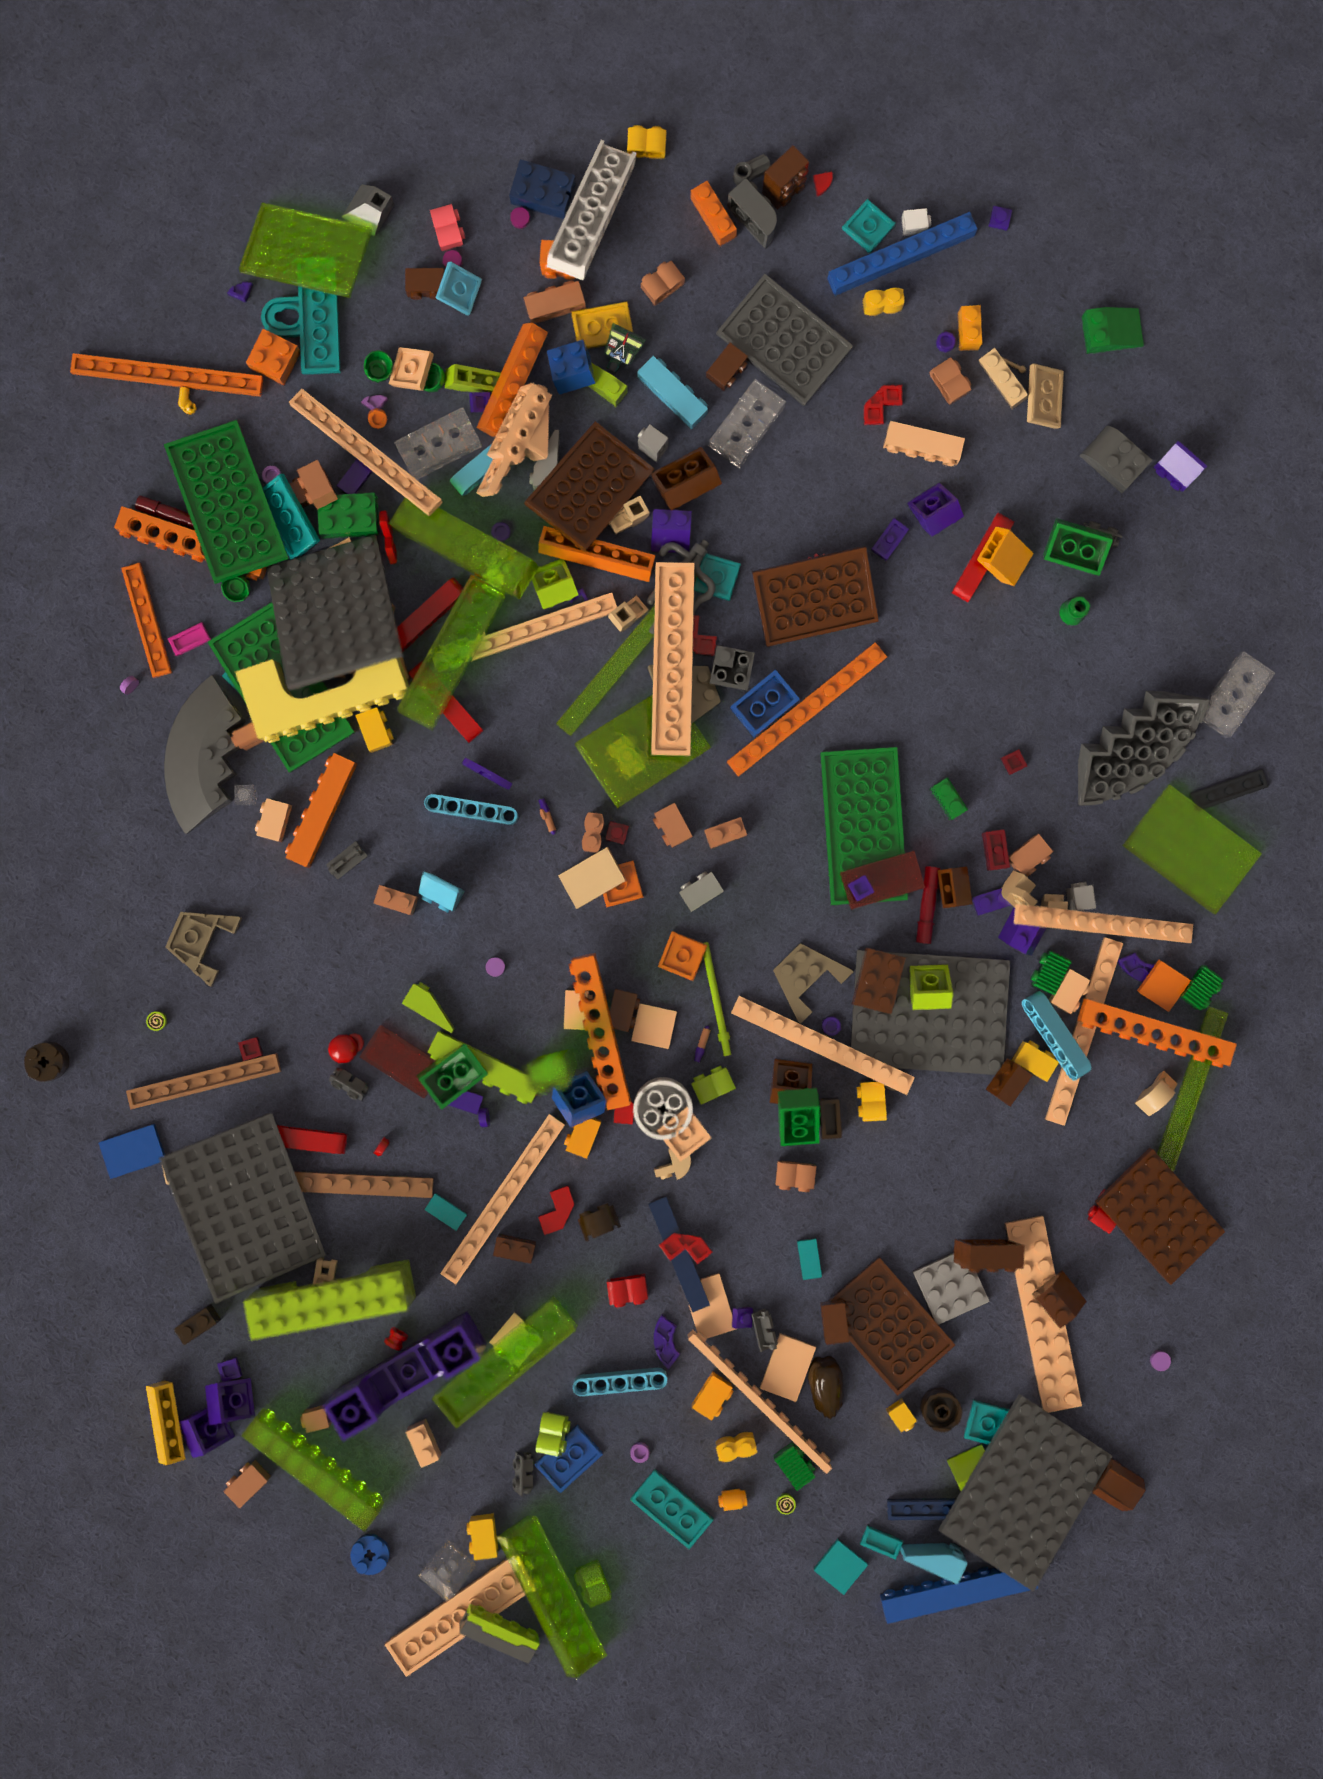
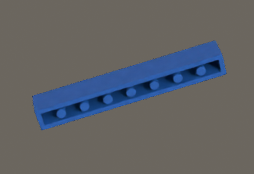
M968 212L829 271L827 279L834 296L973 238L977 231L976 224L971 213Z
M984 1567L978 1569V1572L975 1573L963 1572L958 1584L945 1578H941L940 1581L936 1582L924 1581L921 1585L915 1587L907 1585L898 1591L894 1589L886 1590L884 1594L880 1595L886 1622L889 1624L1030 1591V1589L997 1568L989 1569Z

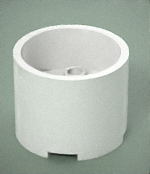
M659 1077L646 1082L639 1089L634 1102V1117L638 1126L650 1137L656 1139L673 1138L676 1136V1132L659 1135L657 1129L662 1125L667 1129L676 1128L679 1123L676 1115L688 1106V1116L682 1126L683 1129L678 1132L679 1135L687 1128L692 1117L690 1095L680 1082L672 1078ZM662 1104H666L668 1111H664V1114L660 1113V1109H657ZM675 1117L677 1122L674 1126L669 1127L665 1124Z

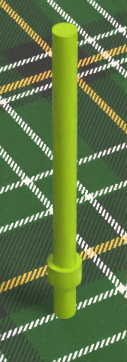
M705 942L703 944L708 946L703 957L719 1030L718 1039L719 1042L721 1041L724 1056L731 1055L730 1036L725 1026L709 943Z

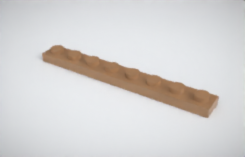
M275 1053L127 1090L126 1094L131 1110L279 1073L281 1068L278 1055Z
M294 1171L302 1192L433 1197L434 1178Z

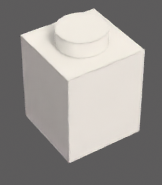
M927 208L903 212V236L916 235L931 227V216L927 215Z

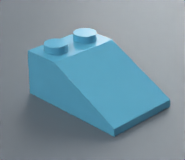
M424 871L418 893L423 895L421 899L430 904L433 901L440 904L438 908L448 913L449 910L455 911L465 891L432 873Z
M945 1543L903 1544L900 1549L905 1561L956 1584L959 1583L967 1565L961 1548L953 1543H950V1545Z

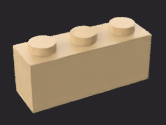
M995 348L979 359V363L1012 409L1028 398L1027 392Z

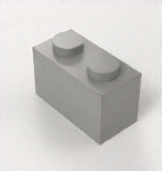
M651 425L647 429L643 428L638 434L639 450L655 462H658L668 449V437Z
M705 871L697 876L698 881L691 884L689 881L680 887L682 891L679 894L691 912L724 892L712 872L708 874Z
M1086 882L1071 884V888L1066 889L1069 910L1080 911L1096 908L1093 885L1087 886Z

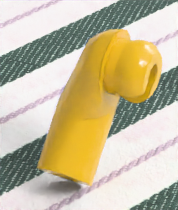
M180 387L178 405L185 413L192 415L196 411V405L189 400L190 389Z

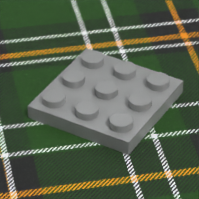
M954 1253L912 1271L930 1312L938 1325L990 1302L977 1273L970 1272L969 1269H963L961 1265L954 1263Z

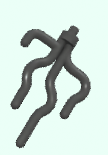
M702 540L700 544L696 543L690 552L675 542L666 543L660 549L659 555L663 557L669 550H674L684 557L681 563H694V574L708 586L707 592L694 600L695 612L701 603L710 600L715 593L714 581L700 569V563L708 553L706 548L709 543ZM655 589L647 599L648 604L655 602ZM654 623L649 628L651 634H654Z

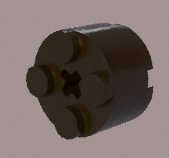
M45 1042L36 1044L27 1050L24 1066L31 1079L46 1082L60 1078L68 1069L70 1060L68 1052L60 1044Z
M606 1203L597 1207V1212L591 1213L589 1210L579 1214L580 1219L577 1221L585 1241H589L588 1236L592 1235V1238H596L613 1231V1226L617 1225V1228L621 1227L613 1205L609 1206Z
M934 1388L928 1390L923 1396L920 1403V1411L925 1422L933 1430L948 1432L959 1424L962 1418V1408L951 1391L945 1388ZM944 1407V1409L941 1410V1413H939L938 1409Z

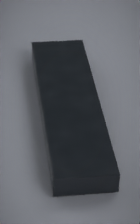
M1261 769L1191 793L1189 796L1194 811L1198 812L1267 788L1268 784Z

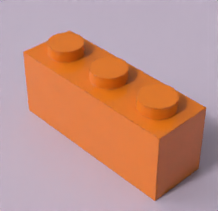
M705 181L692 189L691 200L719 246L734 239L737 234V228L709 182Z

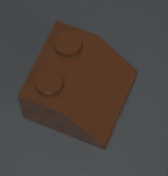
M774 1059L769 1103L778 1104V1091L811 1089L812 1064Z
M1063 1270L1032 1293L1060 1329L1073 1320L1087 1302Z

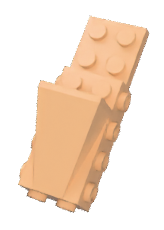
M530 383L520 387L487 453V456L493 460L476 492L478 495L485 497L497 494L502 486L500 482L503 476L505 477L508 474L510 466L521 463L525 456L532 461L547 458L549 401L552 395L547 392L548 389L544 386Z

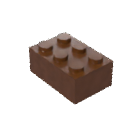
M794 146L790 147L765 171L762 194L770 200L777 210L781 206L786 207L792 200L791 197L795 193L799 194L805 188L804 184L807 180L809 161Z
M702 447L651 473L658 492L671 511L722 484L716 466Z
M865 948L851 1004L892 1014L906 958Z
M955 1239L954 1263L961 1265L963 1269H969L970 1272H981V1269H987L988 1272H999V1269H1005L1006 1272H1016V1269H1024L1025 1245L1008 1239Z

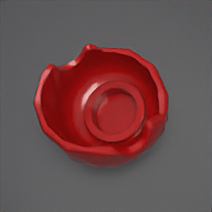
M340 1034L335 1036L329 1043L328 1053L332 1060L337 1063H349L357 1055V1044L352 1037Z

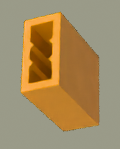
M995 527L977 560L1000 582L1015 586L1034 553L1010 530Z

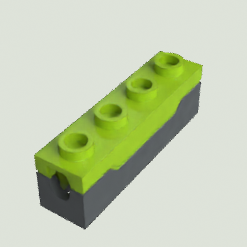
M470 1604L459 1623L460 1634L528 1664L540 1645L539 1634L531 1628L526 1629L515 1621H508L497 1613L492 1614L479 1605L474 1606Z

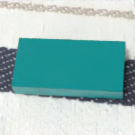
M437 1193L434 1194L424 1209L456 1231L467 1216V1213Z
M816 1238L797 1241L803 1280L822 1277Z
M868 1525L860 1541V1545L895 1560L903 1544V1540Z

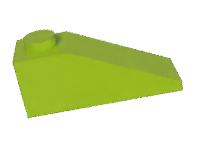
M592 363L596 384L589 385L588 387L617 407L628 393L627 385Z
M453 364L446 369L445 388L464 392L492 393L501 373Z
M421 982L419 984L414 983L402 1004L453 1033L455 1028L433 993L428 991L430 987Z

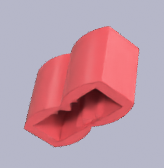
M452 204L430 210L441 251L462 246V239H465L463 228H458L457 221L460 220L458 210H453Z

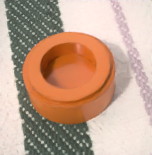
M374 408L368 413V422L373 428L380 429L386 425L387 415L382 409Z

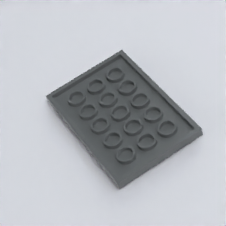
M766 274L763 275L716 332V335L727 344L732 343L748 356L749 362L803 406L808 403L853 348L852 344Z

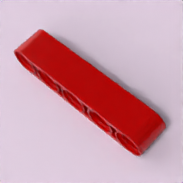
M999 512L996 514L952 590V594L969 602L987 571L977 558L995 527L1011 530L1014 524L1013 520Z
M454 577L449 579L397 627L402 652L405 651L404 648L407 649L419 638L418 635L421 636L433 625L432 622L435 623L466 595L467 591Z
M423 661L408 672L468 743L483 732L482 728Z
M277 1125L285 1148L345 1154L347 1134Z

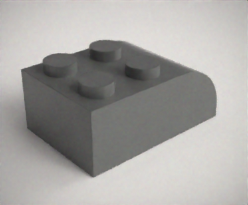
M745 178L729 193L727 208L766 249L774 239L777 221L776 213L771 206L770 200L758 192L757 186L752 181L749 182Z
M1106 426L1079 455L1120 493H1123L1152 462V459L1123 433L1111 426Z

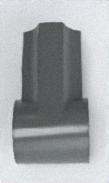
M762 154L748 162L738 163L734 169V183L739 185L745 178L750 181L765 174V171L770 167L768 157ZM743 172L746 176H740L738 173Z

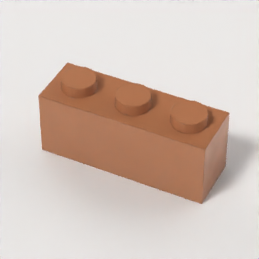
M567 281L563 286H551L543 292H531L524 297L530 322L534 324L566 315L573 311L586 309L579 281Z

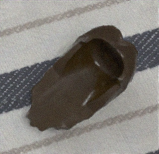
M832 1356L816 1357L809 1366L808 1374L812 1400L815 1404V1409L822 1413L825 1418L827 1417L831 1420L832 1417H836V1412L843 1406V1374L839 1364Z

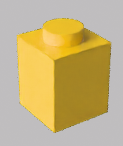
M902 1398L886 1408L889 1416L901 1432L904 1430L909 1431L915 1426L914 1423L917 1420Z

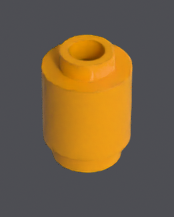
M745 1490L721 1491V1495L718 1496L719 1507H723L724 1511L742 1509L743 1506H747Z

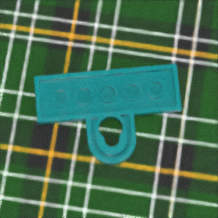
M336 258L297 259L298 297H279L267 302L261 313L262 324L267 331L281 338L300 337L301 373L303 375L341 373ZM285 309H294L298 311L299 319L294 325H286L283 322L276 321L275 315Z

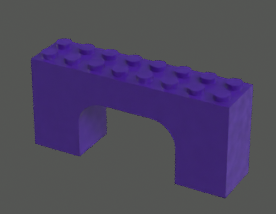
M467 1311L337 1388L323 1407L344 1441L378 1421L381 1414L391 1405L437 1377L444 1375L447 1380L479 1361L487 1343Z

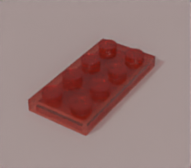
M915 851L840 872L850 910L925 888ZM865 875L874 892L856 901L848 884Z
M380 1025L360 1055V1058L420 1097L425 1098L428 1091L416 1075L436 1060L430 1058L428 1054L391 1030Z

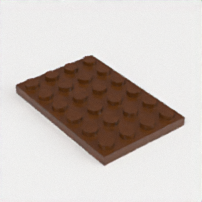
M595 421L526 499L524 504L582 551L586 552L622 510L623 504L627 503L655 469Z
M865 546L752 571L767 647L879 622Z
M1149 1148L1095 1200L1100 1208L1170 1285L1225 1233L1224 1229L1152 1148Z
M879 1256L828 1300H844L845 1305L849 1306L850 1316L847 1317V1324H851L852 1336H849V1341L897 1396L955 1346L954 1342Z

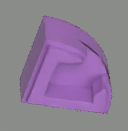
M373 395L364 398L361 403L370 410L374 408L382 409L388 398L383 395Z

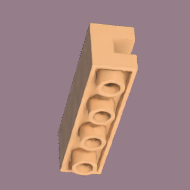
M890 421L883 448H887V451L891 453H898L900 451L906 453L905 455L908 457L916 458L921 456L929 462L938 460L942 461L946 466H954V464L957 465L960 461L965 438Z

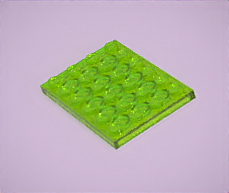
M261 203L239 266V271L243 274L350 298L372 230L368 226Z
M653 695L575 743V746L617 809L711 749L693 722L691 724L690 756L652 755Z
M1171 785L1164 789L1122 845L1213 915L1217 914L1262 854Z

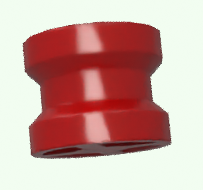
M392 1327L390 1335L385 1338L384 1343L392 1349L400 1351L403 1347L402 1343L407 1340L408 1335L398 1328Z

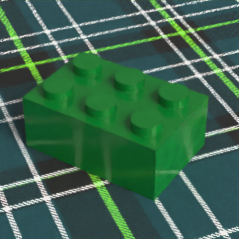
M375 493L336 495L337 500L318 509L319 535L323 539L380 535L378 497Z
M1056 518L1043 553L1044 560L1100 576L1113 538L1109 533Z
M817 1088L778 1091V1125L781 1146L819 1143V1100Z

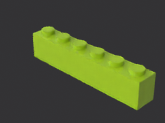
M438 1031L427 1053L431 1054L430 1058L437 1061L466 1043ZM466 1044L488 1073L482 1079L483 1084L489 1087L495 1085L500 1088L499 1091L507 1096H510V1094L517 1096L516 1100L521 1103L533 1102L542 1083L541 1080Z

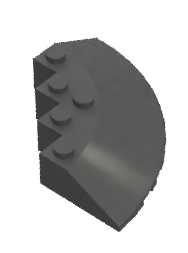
M213 675L201 683L181 707L169 733L165 751L164 774L167 795L173 813L185 834L191 832L232 802V799L222 785L237 775L226 760L240 749L239 746L236 747L231 739L233 735L230 732L246 721Z
M1146 691L1142 709L1124 708L1121 727L1103 726L1099 744H1081L1078 759V804L1080 806L1097 805L1112 798L1115 801L1120 799V795L1128 791L1130 794H1134L1143 789L1145 784L1162 776L1165 770L1174 761L1177 762L1186 751L1185 747L1190 740L1194 739L1195 731L1199 723H1202L1206 714L1209 699L1165 691Z

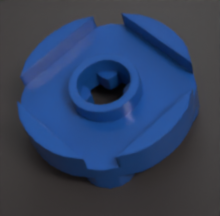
M375 1534L363 1535L352 1547L350 1554L351 1562L360 1574H377L387 1565L390 1557L389 1546L385 1540H382ZM368 1550H371L372 1553L375 1552L372 1559L365 1556Z

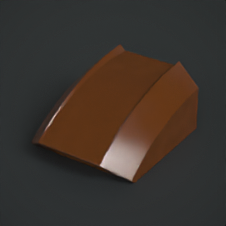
M1111 1458L1092 1493L1121 1511H1129L1135 1508L1146 1489L1143 1478Z

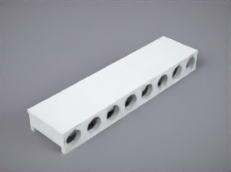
M600 140L548 253L547 267L584 280L633 171L636 152L629 154L607 146L603 140Z

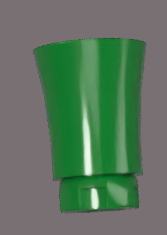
M1075 597L1065 601L1059 610L1060 618L1068 625L1081 623L1089 612V602L1084 597Z

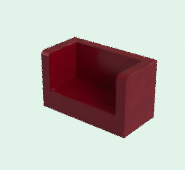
M1005 829L982 833L987 871L1010 868Z

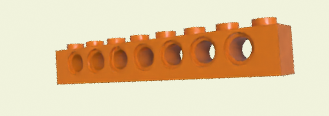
M121 506L114 526L119 531V535L129 539L131 536L137 537V541L147 545L149 542L155 543V547L165 551L167 548L173 549V553L183 557L185 554L191 555V559L201 563L203 560H206L195 530ZM137 523H141L142 526L140 530L135 531V525ZM155 529H159V530H160L159 535L156 536V537H153V536H152L153 531H154ZM173 535H178L177 541L175 543H171V537ZM196 541V546L193 549H189V543ZM264 567L246 573V577L257 581V578L263 580L267 568Z
M596 953L574 957L569 964L571 975H575V993L580 995L581 1001H578L580 1012H584L585 1016L583 1020L584 1030L589 1032L590 1038H587L589 1049H593L594 1057H592L593 1067L598 1069L599 1075H596L597 1084L599 1087L602 1086L607 1110L629 1106L631 1098ZM584 971L589 972L591 979H582L581 973ZM592 990L596 997L589 999L586 997L585 992ZM597 1009L600 1012V1016L592 1017L590 1010ZM596 1028H602L605 1034L603 1036H598L595 1034L594 1030ZM605 1046L609 1049V1053L601 1054L599 1048ZM605 1065H610L613 1067L614 1071L612 1073H607L604 1071L603 1067ZM616 1084L618 1090L610 1091L608 1085Z
M1083 999L1077 1021L1083 1022V1027L1093 1029L1096 1026L1101 1028L1100 1032L1112 1035L1113 1031L1119 1033L1120 1038L1130 1040L1133 1037L1138 1039L1137 1043L1149 1046V1043L1156 1044L1157 1049L1167 1051L1170 1048L1175 1050L1174 1054L1186 1057V1054L1193 1055V1060L1205 1062V1059L1212 1061L1211 1065L1223 1068L1224 1065H1231L1237 1045L1236 1043L1088 999ZM1100 1012L1104 1014V1020L1101 1023L1096 1020V1016ZM1117 1018H1121L1123 1021L1120 1028L1115 1026ZM1137 1023L1141 1025V1031L1138 1034L1133 1030ZM1155 1029H1158L1160 1032L1157 1039L1152 1037V1032ZM1176 1034L1178 1042L1173 1045L1171 1037ZM1192 1040H1195L1197 1044L1194 1050H1191L1189 1047ZM1213 1045L1215 1048V1053L1212 1056H1210L1208 1054V1049L1210 1046Z

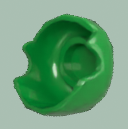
M376 350L366 356L364 372L368 379L379 383L386 381L391 376L393 369L392 359L386 352Z
M431 363L424 387V390L427 392L439 391L443 388L446 381L444 370L436 363Z
M244 575L221 583L222 593L230 601H244L249 596L251 590L250 583Z

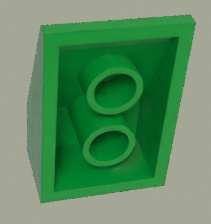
M1103 307L1088 309L1082 315L1087 354L1144 346L1139 308Z
M463 1044L429 1065L416 1076L442 1110L487 1076L488 1073L468 1046Z

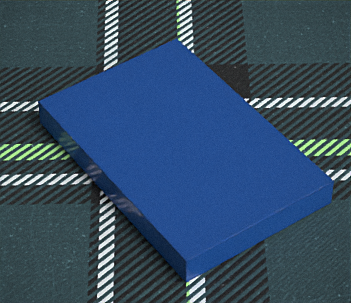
M155 1124L99 1142L110 1179L160 1163L159 1157L165 1155Z
M578 1425L565 1435V1441H567L565 1453H562L561 1456L544 1454L534 1464L559 1493L564 1491L603 1455V1452Z

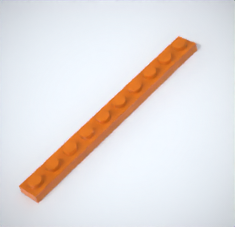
M72 354L70 372L75 375L259 397L262 394L263 377L259 375Z
M875 642L730 758L727 764L738 777L884 661L887 658L885 653Z

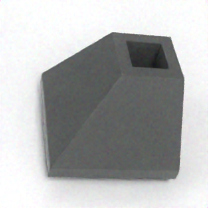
M361 184L342 218L376 237L395 204L392 196L375 186Z
M717 645L710 684L748 691L755 653Z

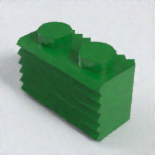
M948 777L930 788L938 804H940L946 816L949 817L948 820L955 819L968 810Z
M1048 950L1047 953L1044 952L1039 960V963H1041L1039 970H1035L1031 976L1033 981L1031 985L1051 995H1055L1072 961L1053 951Z
M1201 965L1190 979L1191 982L1180 998L1196 1010L1206 1009L1211 1003L1210 998L1214 993L1217 994L1223 987L1221 983L1224 979L1207 966Z
M791 1442L773 1456L775 1462L796 1491H798L816 1478L814 1473L816 1469L810 1460L806 1462L803 1458L804 1452Z

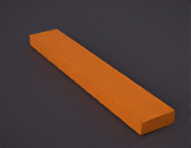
M141 563L122 567V573L152 677L156 678L170 674L172 670Z

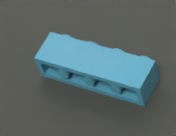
M652 356L637 372V377L692 430L708 414L707 403L702 398L698 399L694 396V391L687 384L684 386L680 382V377L674 371L670 372L662 359H656Z

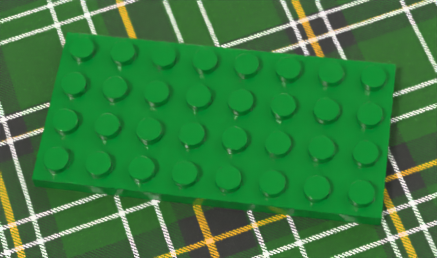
M237 420L164 444L215 584L289 559Z
M272 602L207 642L245 703L246 701L236 675L237 671L273 659L281 664L284 673ZM322 680L289 691L295 698L303 699L328 691V688ZM337 717L334 718L335 721L326 725L323 723L316 724V728L305 731V729L298 730L297 735L287 737V735L280 736V740L271 743L288 772L291 773L354 734L355 732L348 720Z
M897 747L821 752L831 905L908 900ZM865 875L874 892L856 901L848 884Z

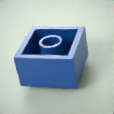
M584 340L547 350L552 380L559 395L596 384L590 354Z
M587 1071L553 1086L552 1100L570 1127L605 1112L606 1099Z

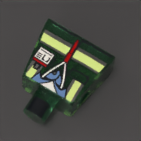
M612 323L604 354L611 357L606 368L617 373L621 362L629 366L646 339Z

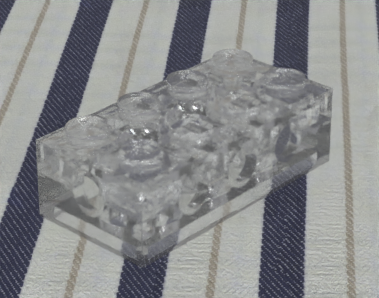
M754 379L710 439L709 447L740 468L785 408L786 401ZM761 406L763 410L757 411L754 407ZM749 421L752 425L747 427L743 425V422ZM737 436L741 440L734 442L731 438Z
M463 407L394 441L411 476L416 480L482 447ZM454 433L460 434L457 438H451ZM436 442H443L440 447L434 446ZM420 450H425L424 455H417Z
M1245 651L1237 654L1207 697L1209 703L1202 722L1223 737H1231L1275 672ZM1243 675L1247 677L1248 683L1243 680ZM1233 691L1236 692V694H1237V699H1235V698L1233 697V695H1232V692H1233ZM1222 706L1226 709V715L1221 711Z

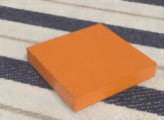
M634 861L618 865L627 881L603 894L606 908L643 898Z
M672 931L658 967L694 981L708 945Z
M1158 960L1137 991L1169 1012L1191 980L1161 960Z

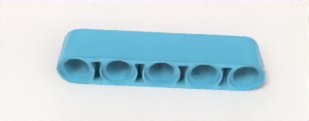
M491 445L450 479V483L461 496L467 495L482 482L493 460L487 456Z
M436 794L428 795L424 801L426 809L434 813L506 825L515 824L519 818L518 812L508 806ZM436 798L439 804L436 808L432 809L429 806V802L431 799ZM452 801H455L458 805L454 812H450L448 809V805ZM469 805L476 806L475 814L469 815L467 813ZM488 808L495 809L496 814L494 817H486V810ZM507 811L514 812L515 817L512 821L505 820L504 815Z
M1037 991L1022 1001L1024 1011L1068 1077L1072 1080H1077L1090 1072L1092 1067L1089 1060L1044 993Z
M662 1368L583 1374L575 1378L573 1391L578 1396L661 1389L667 1384V1373ZM661 1374L664 1379L661 1382H656L653 1377ZM637 1376H642L645 1381L642 1384H637L634 1379ZM617 1378H623L625 1380V1384L619 1386L615 1383V1380ZM604 1380L606 1386L598 1387L596 1381ZM583 1381L587 1384V1387L579 1389L576 1384Z

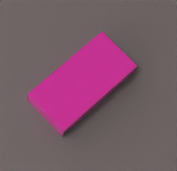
M203 622L168 638L177 657L211 640Z

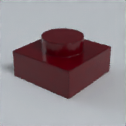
M1019 749L1001 758L1009 775L1027 767Z
M610 821L605 840L624 845L629 826Z
M258 1037L238 1042L243 1061L263 1055Z

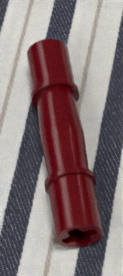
M142 495L137 498L136 510L195 530L189 513Z
M925 866L920 919L917 921V943L931 944L937 889H939L938 870H941V868Z

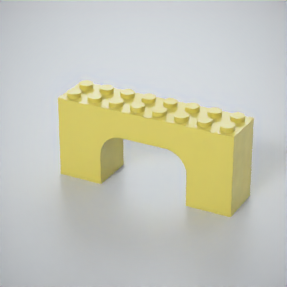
M400 657L356 670L353 679L347 684L303 699H297L290 693L281 664L273 659L236 672L257 737L269 743L279 741L280 736L287 735V737L297 735L298 730L305 729V731L312 730L319 723L324 725L335 721L334 718L342 717V719L350 717L354 711H368L375 704H378V706L386 705L393 698L397 700L408 697L407 694L411 693Z

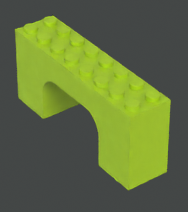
M408 1259L371 1266L365 1273L338 1280L297 1287L296 1281L261 1287L244 1300L250 1338L254 1340L406 1311L416 1298Z

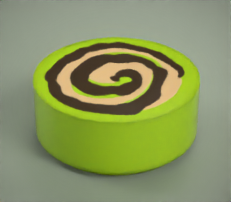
M152 1012L147 1016L146 1024L153 1031L162 1030L167 1024V1018L162 1012Z
M788 1493L781 1494L776 1500L778 1511L785 1515L791 1514L796 1507L794 1497Z

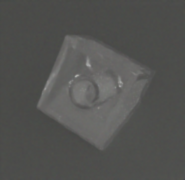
M447 1539L426 1563L418 1577L447 1602L456 1595L476 1564Z

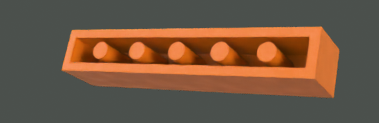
M534 323L522 325L476 428L492 437H496L520 387L524 386L548 334L547 331Z
M547 526L543 527L539 540L538 553L646 582L650 581L655 561V555L600 540H595L587 551L584 552L555 528Z
M335 753L328 757L325 764L327 766L326 771L319 776L317 781L319 786L316 791L312 792L309 801H311L309 808L304 809L301 816L303 821L300 826L298 825L293 833L295 838L292 843L288 844L285 851L287 859L307 868H310L357 766V763Z

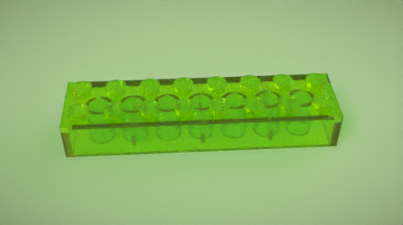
M404 497L389 522V525L400 534L520 600L539 568L533 559L448 512L437 508L428 516L406 497Z
M471 574L397 708L398 713L432 731L434 730L506 599V592Z
M573 1048L536 1056L525 1067L530 1090H536L537 1094L549 1091L551 1086L556 1085L557 1089L569 1086V1083H571L578 1071Z
M553 1295L487 1349L479 1361L462 1370L436 1391L432 1400L457 1429L575 1332L578 1326L577 1323Z
M262 1408L241 1436L365 1532L381 1511L384 1504L382 1496L377 1492L372 1493L368 1490L367 1485L363 1481L355 1480L349 1470L341 1469L337 1466V1462L332 1457L324 1456L318 1446L310 1445L306 1442L305 1436L292 1431L291 1426L287 1422H281L275 1418L276 1415L273 1411Z
M526 1516L496 1538L566 1676L577 1679L604 1659L607 1654L537 1516Z

